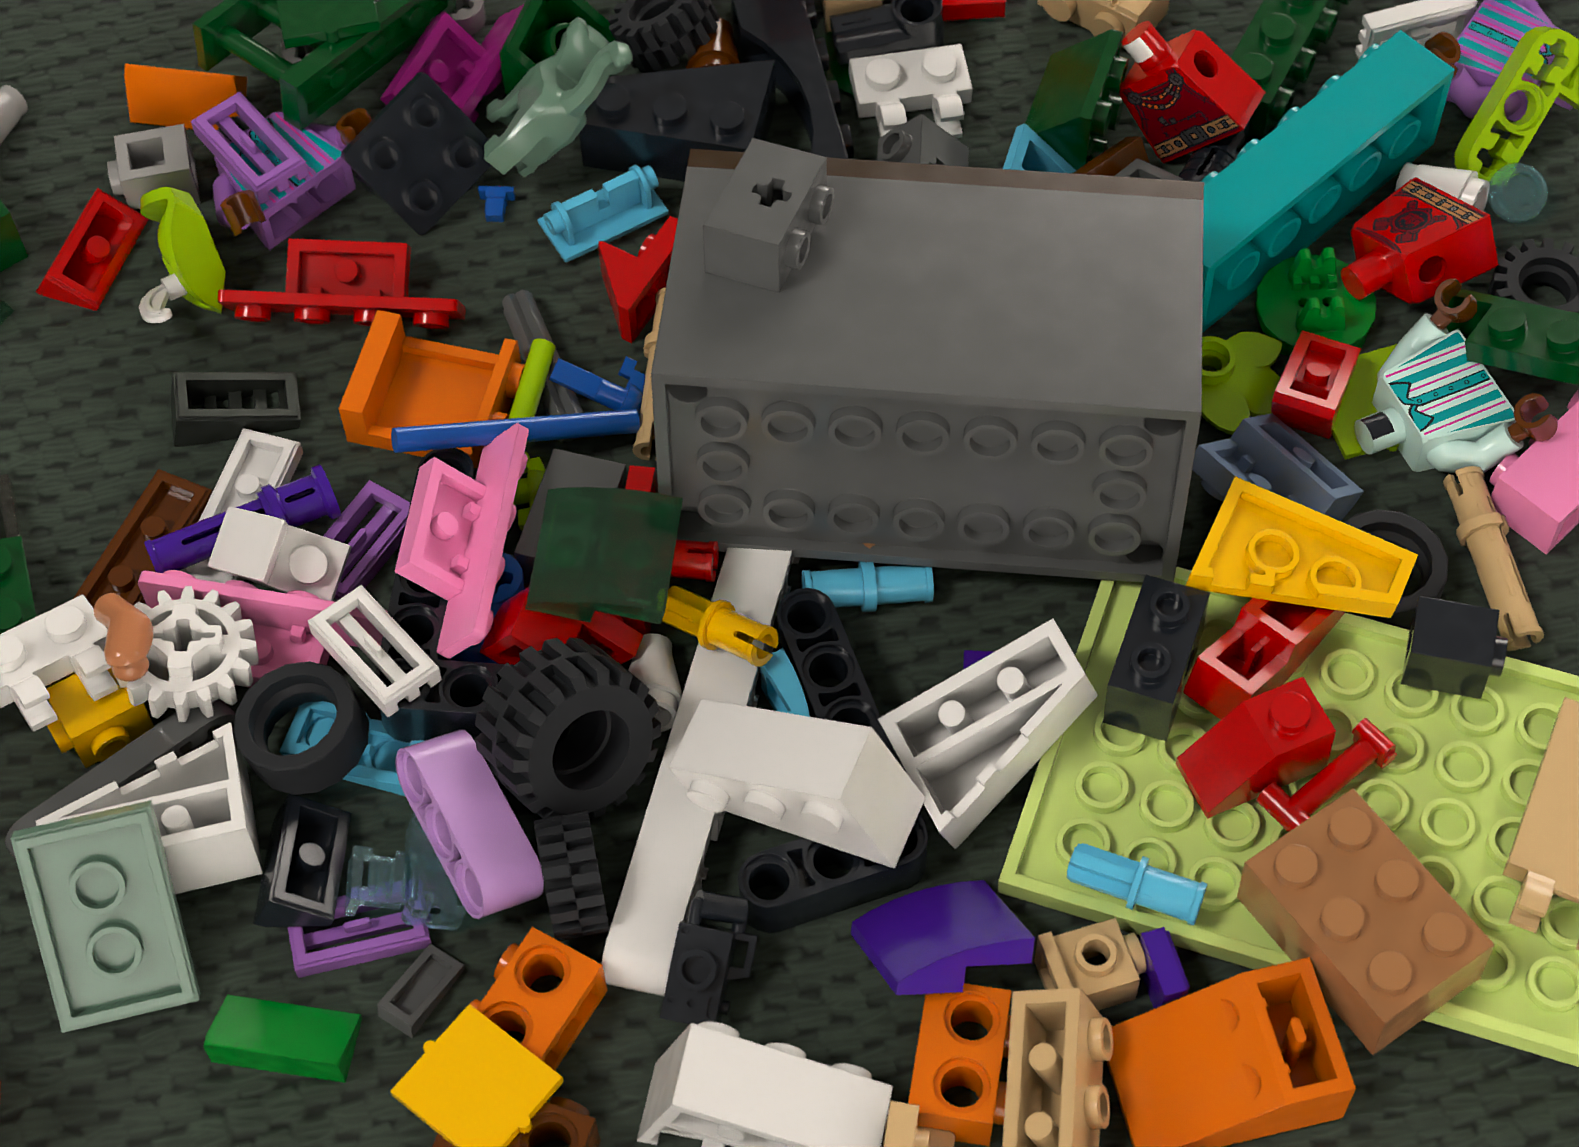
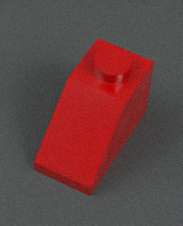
M1302 676L1242 701L1178 756L1176 766L1208 819L1257 798L1273 782L1283 787L1324 769L1328 764L1336 729Z

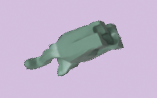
M580 17L574 19L567 27V31L563 33L560 47L555 55L532 67L503 100L496 98L487 105V119L492 123L498 120L504 123L507 129L500 137L494 134L484 145V160L503 175L514 165L517 167L518 173L524 178L534 173L539 165L573 142L586 125L585 111L598 97L608 77L624 71L631 63L633 55L629 45L619 41L609 43L598 31L591 26H587L585 20Z

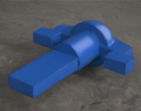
M626 356L618 373V375L628 379L626 387L623 388L558 358L549 377L550 381L612 410L636 409L640 415L645 374L634 370L637 363L636 360Z

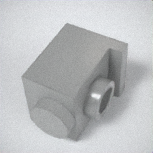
M184 124L114 136L117 160L107 162L109 180L114 196L124 195L129 207L140 209V198L145 193L166 186L189 192L195 203L201 204L195 158Z

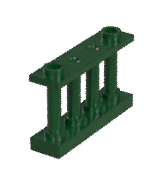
M224 0L213 9L205 12L193 23L198 65L201 69L208 72L229 55L237 56L280 83L284 120L299 130H303L419 39L433 17L443 12L449 15L456 10L455 0L376 1L381 30L339 38L335 43L323 41L308 44V46L315 50L301 61L292 64L252 39L270 24H274L281 29L276 0Z

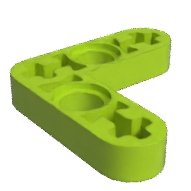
M1546 26L1535 27L1524 34L1455 151V166L1457 169L1477 171L1478 178L1489 181L1490 186L1498 185L1504 182L1513 172L1557 97L1579 110V39L1561 29ZM1543 44L1550 45L1549 51L1555 55L1550 65L1544 64V57L1539 54ZM1523 74H1532V79L1541 81L1540 86L1522 80ZM1522 90L1528 100L1527 110L1521 119L1510 123L1504 113L1505 102L1511 93ZM1494 126L1497 129L1510 132V136L1507 140L1499 138L1501 135L1491 132V128ZM1481 148L1488 149V154L1493 158L1489 168L1483 167L1482 161L1477 158Z

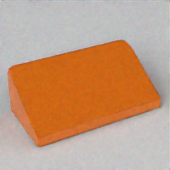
M125 64L124 78L130 122L161 126L184 124L185 128L193 129L191 120L236 93L241 92L246 98L248 77ZM236 112L229 115V117L238 116ZM216 124L212 125V127L217 131L219 127Z

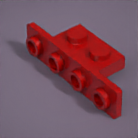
M288 238L285 292L218 290V303L229 310H235V319L251 322L271 321V312L294 313V321L299 323L329 324L330 315L336 314L354 315V324L371 326L377 310L400 314L401 317L413 318V326L447 329L449 328V319L465 320L466 307L457 299L408 297L411 247L407 243Z

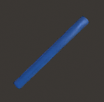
M636 409L396 427L392 428L391 441L395 453L487 446L494 438L516 423L529 429L527 442L634 434L640 429V419Z

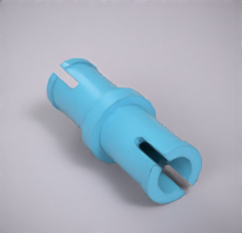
M859 562L858 568L802 571V588L820 590L830 598L835 608L861 606L862 612L876 611L877 605L918 601H924L925 603L933 602L934 584L932 567L912 565L874 567L873 562Z

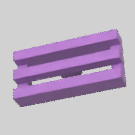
M241 92L236 93L191 120L195 135L246 190L254 192L260 205L270 199L268 191L274 187L280 193L290 187L288 179L292 176H295L300 181L309 175L306 161ZM236 112L282 163L275 166L255 145L251 138L235 124L229 115ZM216 124L263 175L259 177L212 125Z
M370 480L343 511L341 517H338L324 534V537L344 543L376 502L383 504L367 526L361 528L348 543L351 546V551L334 597L337 601L360 585L366 588L402 542L410 502ZM396 513H398V515H397V516L394 518V520L389 524V526L385 529V531L381 534V536L376 540V542L372 545V547L368 550V552L363 556V558L359 561V563L355 566V568L350 572V574L346 577V579L341 583V581L344 579V577H345V576L348 574V572L353 568V566L357 563V561L361 558V556L366 552V550L370 547V545L374 542V540L379 536V534L383 531V529L387 526V524L392 520V518L396 515Z
M418 879L340 896L337 898L334 919L405 902L409 903L410 910L373 919L366 917L348 921L343 926L308 934L303 933L302 926L288 927L294 968L298 978L424 949L429 944H432ZM410 926H413L414 928L406 931H401L376 938H371L346 945H341L333 948L307 953V950L329 946L354 939H359L388 931H393Z

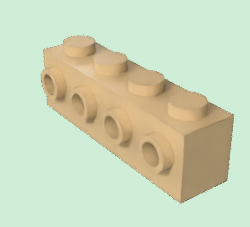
M1081 988L1013 991L1002 1147H1099L1100 1129H1106L1110 1120L1109 1096L1106 1087L1102 1085L1103 1061H1109L1112 1057L1113 1034L1109 1020L1102 1017Z

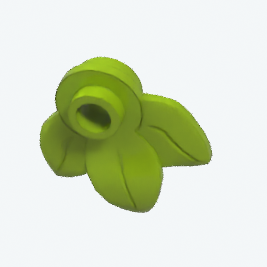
M1239 332L1227 340L1215 336L1202 337V366L1209 365L1218 370L1206 371L1202 369L1201 415L1208 423L1222 432L1233 435L1243 419L1249 418V416L1255 417L1271 414L1272 398L1280 377L1270 367L1280 355L1283 346L1282 342L1258 332Z

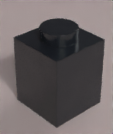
M1419 595L1409 628L1401 684L1481 699L1489 675L1500 677L1504 667L1508 638L1496 636L1500 610Z

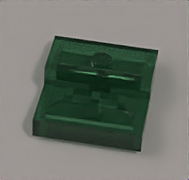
M568 487L548 489L525 609L585 622H591L594 611L660 624L666 608L683 498L619 488Z

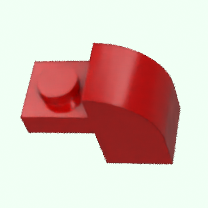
M559 572L547 576L508 599L497 611L479 652L499 664L508 663L515 665L520 661L519 653L530 646L540 651L545 640L558 638L565 644L569 637L582 639L588 645L591 643L597 645L622 664L636 656L644 635L625 624L623 618L614 610L591 603L599 585V580L579 572Z

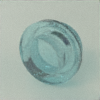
M1512 163L1498 170L1489 182V204L1493 211L1506 221L1513 223L1526 222L1537 216L1546 204L1548 195L1546 181L1537 169L1527 164Z

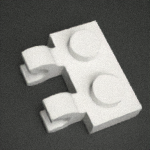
M961 44L849 59V76L859 118L876 116L880 137L887 134L890 130L907 122L905 112L932 108L935 124L954 138H962L963 133L960 125V120L964 119L962 104L971 103L972 85Z
M83 594L0 634V708L15 702L33 732L58 720L56 713L47 701L50 695L45 686L73 672L77 674L94 701L119 690L116 682L108 672V669L112 667L105 661L104 647L108 629L96 620L94 609Z

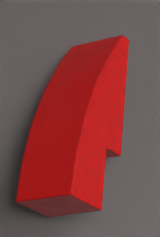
M1252 598L1241 608L1235 625L1197 657L1183 693L1220 720L1223 719L1242 701L1283 685L1344 615L1345 611Z

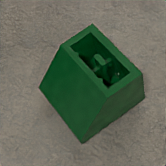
M1111 29L1051 54L1025 122L1075 170H1078L1108 149L1109 140L1103 139V137L1106 135L1107 129L1116 131L1120 121L1124 102L1120 96L1115 94L1120 93L1121 83L1125 80L1129 65V58L1120 56L1123 35L1121 31Z

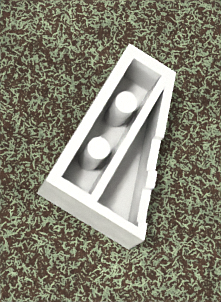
M1051 619L883 715L878 720L908 776L924 795L925 800L923 803L939 833L956 849L1098 695L1055 620Z
M701 699L668 767L687 788V797L703 809L717 813L726 811L894 869L925 800L924 795L872 727Z
M231 722L212 731L215 740L177 758L173 751L155 760L156 770L120 788L113 781L36 821V826L152 800L175 894L263 874L247 765L234 737V729Z
M702 1022L698 1025L691 1023L655 1063L637 1141L657 1145L660 1132L703 1140L701 1147H725V1145L732 1147H881L893 1086L873 1080L872 1074L868 1070L856 1065L839 1063L828 1066L805 1059L806 1054L803 1050L789 1044L768 1043L764 1046L741 1039L736 1029L722 1023Z

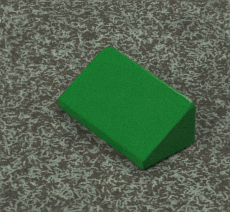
M227 995L206 1034L203 1048L212 1063L346 1083L362 1016L355 1013Z

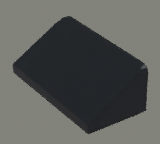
M288 794L273 820L253 921L254 925L263 927L330 926L335 916L352 813L297 795Z

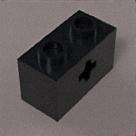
M1145 575L1108 682L1103 723L1167 742L1203 634L1210 596L1209 592Z

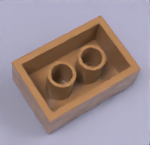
M1353 788L1257 853L1244 864L1237 898L1291 961L1310 957L1324 999L1372 1055L1480 979L1495 945Z

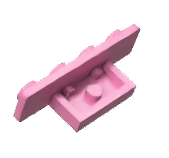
M519 423L514 424L494 438L489 445L483 447L475 480L436 457H433L419 468L394 572L448 601L437 646V653L447 659L452 658L471 645L479 644L487 636L493 623L494 614L490 610L495 586L505 568V558L502 557L507 531L512 526L516 517L517 509L513 503L518 480L524 473L528 457L524 452L529 429Z
M168 570L164 573L141 572L138 586L146 604L151 609L159 605L157 599L158 591L165 590L172 600L181 599L185 586H192L195 599L203 600L212 589L218 591L221 608L234 601L240 604L242 620L251 619L253 623L259 656V664L251 666L253 683L249 688L265 674L286 664L311 661L327 666L330 654L311 634L308 620L335 603V601L323 600L312 593L301 590H292L287 593L262 590L240 580H229L225 583L200 580L178 570ZM358 608L349 612L381 646L383 635ZM336 622L330 625L349 646L358 647Z

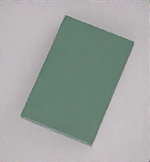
M152 800L13 831L10 839L62 1033L199 1001L200 989Z

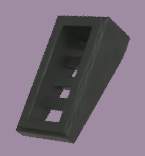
M173 372L171 414L174 446L201 445L239 438L243 428L261 433L300 428L301 414L296 372ZM278 392L279 409H268L266 394ZM253 396L254 409H243L242 398ZM228 400L229 409H217L218 401ZM203 404V409H192L191 407Z

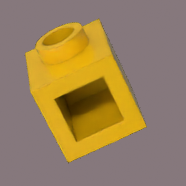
M112 668L108 669V672L110 673V675L112 676V678L118 686L117 679L112 672ZM75 673L47 688L50 695L48 701L58 720L46 726L61 753L63 754L74 748L85 768L98 761L103 762L153 728L154 724L144 703L135 707L130 703L127 687L119 688L118 686L119 690L94 701Z

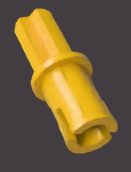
M671 586L666 594H661L658 598L657 604L660 606L658 612L659 619L666 624L697 637L699 644L707 650L721 648L747 660L751 665L761 667L772 658L773 654L752 645L753 640L756 639L777 648L779 636L774 627L761 624L735 612L734 606L729 601L719 599L713 602L679 586Z

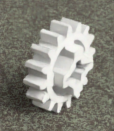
M185 586L181 599L172 600L165 590L158 591L157 599L159 605L152 609L141 602L136 603L134 606L145 613L152 623L153 641L146 655L149 660V669L142 678L131 682L117 679L119 688L127 687L130 703L134 707L148 700L151 716L157 719L165 713L167 708H174L179 722H186L190 709L199 707L201 712L209 718L214 716L212 702L221 699L223 702L233 706L237 702L235 685L249 687L252 685L251 666L259 664V656L253 623L251 619L242 620L239 603L234 601L221 608L219 592L213 589L206 594L203 600L195 599L192 586Z

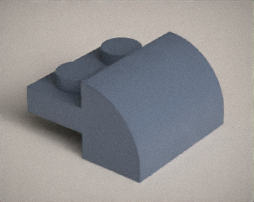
M1273 413L1245 418L1230 439L1201 444L1195 450L1192 470L1202 478L1201 484L1203 488L1220 501H1224L1236 476L1341 521L1364 492Z

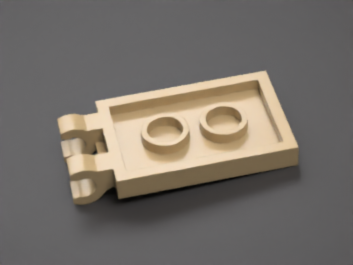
M1567 697L1564 698L1559 708L1502 874L1522 882L1509 923L1536 933L1541 917H1545L1553 894L1579 904V702ZM1579 940L1576 947L1577 950H1579Z

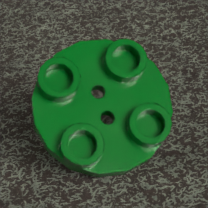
M1332 247L1323 249L1321 255H1313L1307 248L1299 250L1296 257L1284 259L1269 269L1257 287L1256 317L1262 331L1267 336L1282 342L1283 346L1280 353L1283 355L1291 356L1302 330L1362 348L1367 335L1374 325L1376 315V297L1374 293L1358 300L1347 291L1342 282L1341 270L1349 264L1336 259L1335 250Z

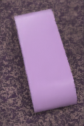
M457 730L399 749L395 761L401 788L468 914L473 918L480 919L540 897L544 888L540 862L483 755L477 751L476 743L471 735L465 730Z

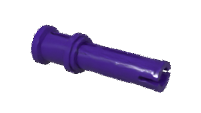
M320 464L311 467L310 475L277 488L270 484L261 487V491L256 492V500L236 507L283 519L288 525L299 527L326 515L332 520L341 517L335 494ZM226 511L152 541H145L144 544L157 573H164L168 570L180 571L210 559Z

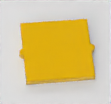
M469 1004L435 1042L429 1040L424 1043V1054L390 1092L396 1100L454 1147H507L519 1132L528 1133L531 1130L532 1117L564 1081L560 1074Z

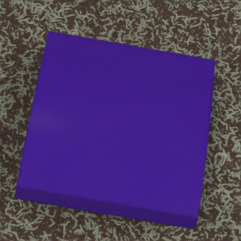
M984 880L944 884L904 895L874 908L852 921L851 927L852 937L896 995L963 992L966 966L1031 964L1035 937Z

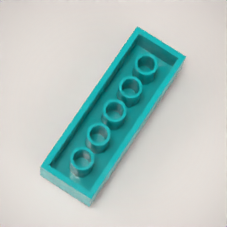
M1399 30L1382 45L1378 43L1371 45L1361 55L1357 64L1344 75H1334L1329 78L1321 87L1317 96L1302 108L1298 106L1291 108L1279 121L1277 127L1262 140L1253 139L1248 142L1239 152L1236 160L1220 173L1213 171L1202 179L1201 182H1204L1202 333L1256 290L1269 269L1284 259L1296 257L1299 250L1311 245L1398 174L1406 163L1414 161L1434 144L1455 71L1454 68L1405 32Z

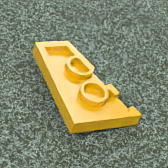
M1235 476L1185 586L1214 593L1391 618L1399 604L1418 554Z

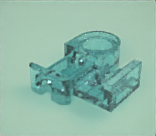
M414 811L406 830L405 852L396 851L394 858L372 855V847L354 845L348 862L345 915L355 916L359 905L400 910L401 905L404 904L405 907L401 918L407 925H424V927L443 930H457L461 926L467 911L464 906L457 905V893ZM363 861H369L367 887H362ZM431 908H439L440 913L430 914Z

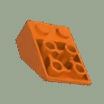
M1310 957L1242 972L1111 1027L1113 1053L1107 1064L1133 1147H1223L1341 1119L1344 1117L1356 1090Z

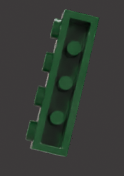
M1263 0L1231 56V59L1266 92L1249 120L1250 131H1248V136H1245L1247 141L1253 139L1262 140L1270 133L1275 122L1279 123L1282 117L1291 109L1295 97V86L1298 82L1305 83L1309 78L1317 58L1318 51L1316 49L1319 43L1327 44L1339 18V7L1341 4L1348 6L1351 0Z

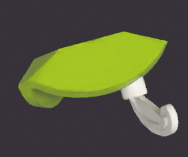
M166 186L145 193L140 198V211L144 217L160 222L158 244L162 253V260L170 275L162 278V284L150 290L141 299L139 310L142 319L148 323L165 322L173 316L171 309L165 308L168 299L172 301L181 296L196 306L221 314L222 305L218 303V290H224L226 271L206 221L191 194Z

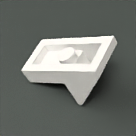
M228 506L207 566L285 593L292 590H301L312 593L320 599L333 601L351 551V546L288 525L285 520Z

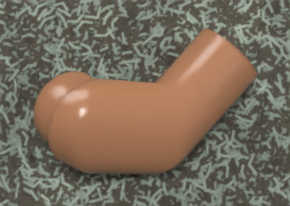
M116 593L104 594L95 603L94 616L97 621L108 628L104 647L105 661L108 665L112 666V672L117 679L125 682L138 680L149 669V660L146 655L153 641L152 623L145 613Z

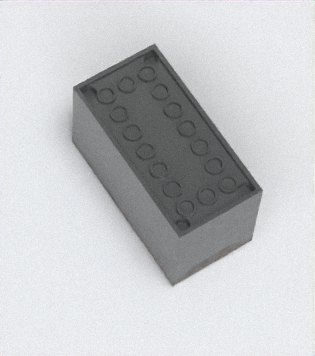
M690 149L651 370L662 538L704 542L717 541L719 551L726 552L727 548L792 551L791 557L1142 583L1145 575H1150L1174 582L1202 413L1204 182L827 158V186L834 188V201L830 216L825 225L816 224L811 233L810 248L803 267L800 270L792 269L780 293L705 273L703 224L745 152ZM863 543H871L875 545L869 549Z

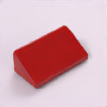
M97 188L35 292L45 297L97 311L149 219Z

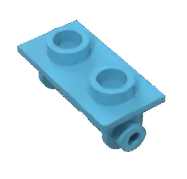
M638 165L629 167L628 172L603 183V189L597 192L590 189L562 203L556 201L551 204V211L538 219L539 225L565 263L598 248L599 241L609 243L669 214L668 209L653 190L659 184L653 169L649 165L641 169Z

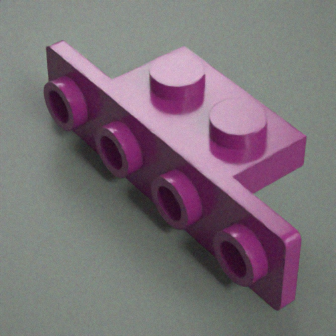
M524 4L501 15L481 45L446 12L433 17L380 100L387 105L417 73L423 72L475 123L479 116L475 108L481 98L491 93L503 79L499 53Z

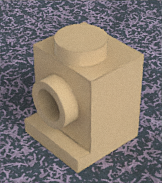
M1116 918L1053 936L1052 932L1038 935L1034 962L1045 990L1081 988L1097 1010L1136 999L1140 982L1139 974L1145 973L1147 970L1146 960L1136 934L1122 935ZM1104 955L1106 963L1095 966L1085 960Z

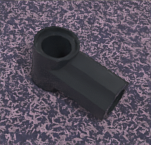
M893 0L891 4L829 16L834 50L840 65L849 64V59L944 46L942 0Z

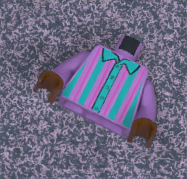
M1484 0L1457 40L1448 32H1439L1425 42L1426 49L1455 69L1446 101L1455 103L1468 118H1474L1519 40L1527 31L1542 26L1559 29L1548 18L1536 0ZM1543 44L1539 54L1544 57V64L1550 65L1555 55L1549 51L1550 45ZM1523 74L1522 80L1540 86L1541 81L1532 79V74ZM1522 90L1511 93L1504 105L1506 119L1516 122L1525 114L1528 100ZM1559 97L1554 101V104L1569 111L1573 108V106Z
M357 108L348 112L340 118L336 126L312 122L303 130H299L286 122L283 112H273L265 119L306 161L309 175L300 181L295 176H292L288 179L290 187L280 193L274 187L268 191L270 199L261 205L258 203L254 192L246 190L226 167L214 157L219 176L212 186L216 219L219 224L225 228L232 229L234 236L242 234V229L250 225L264 246L271 250L355 190L351 167L342 159L341 152L371 122L372 118L366 109ZM230 117L275 166L282 163L240 117ZM218 128L217 132L259 177L263 175L228 136Z

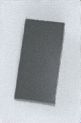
M429 944L377 1003L378 1017L413 1038L462 974L464 964L434 945Z

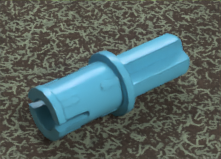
M1084 843L1078 844L1075 847L1067 868V878L1070 882L1127 901L1126 908L1133 910L1135 904L1187 921V924L1193 926L1200 911L1208 884L1150 866V858L1144 856L1138 862Z

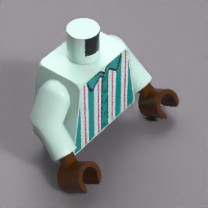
M1448 279L1438 286L1434 295L1435 304L1438 307L1437 311L1433 315L1425 313L1398 342L1377 374L1378 383L1372 404L1378 412L1356 420L1354 426L1357 441L1365 453L1371 455L1399 444L1398 450L1412 471L1415 472L1435 468L1439 472L1455 473V470L1463 467L1477 466L1485 473L1499 464L1506 456H1510L1523 448L1522 440L1529 437L1535 441L1549 440L1555 435L1558 427V422L1552 414H1547L1538 421L1531 423L1535 415L1544 412L1549 406V403L1541 394L1532 393L1525 395L1513 408L1485 366L1480 363L1467 361L1465 337L1459 329L1449 333L1446 327L1451 322L1464 323L1472 319L1477 312V300L1470 294L1458 307H1448L1452 297L1458 294L1462 288V284L1457 279Z

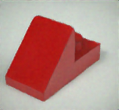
M669 216L656 235L652 233L646 237L640 247L638 256H634L604 241L598 242L601 273L621 338L629 343L634 342L655 313L656 293L667 285L678 219Z
M1302 330L1274 391L1271 413L1275 414L1289 427L1329 439L1333 432L1342 399L1355 370L1361 348Z

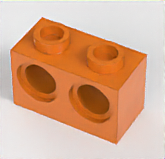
M532 927L520 945L513 943L505 950L494 972V979L496 981L483 1000L475 999L470 1005L505 1032L516 1031L525 1035L520 1044L555 1071L608 991L603 965ZM552 975L562 979L560 985L550 992L538 993L529 989L532 983L542 976Z
M964 983L963 992L925 994L908 1104L919 1105L917 1126L950 1131L955 1135V1141L990 1147L993 1124L1004 1125L1007 1082L999 1081L1002 1057L1008 1058L1011 1023L1009 1008L1012 990ZM972 1021L981 1024L988 1031V1034L978 1040H966L958 1036L953 1028L962 1022ZM962 1086L975 1092L979 1100L968 1107H957L948 1103L944 1099L943 1093L952 1087Z

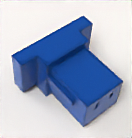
M479 186L480 200H486L484 211L486 221L504 222L508 200L515 201L514 187Z

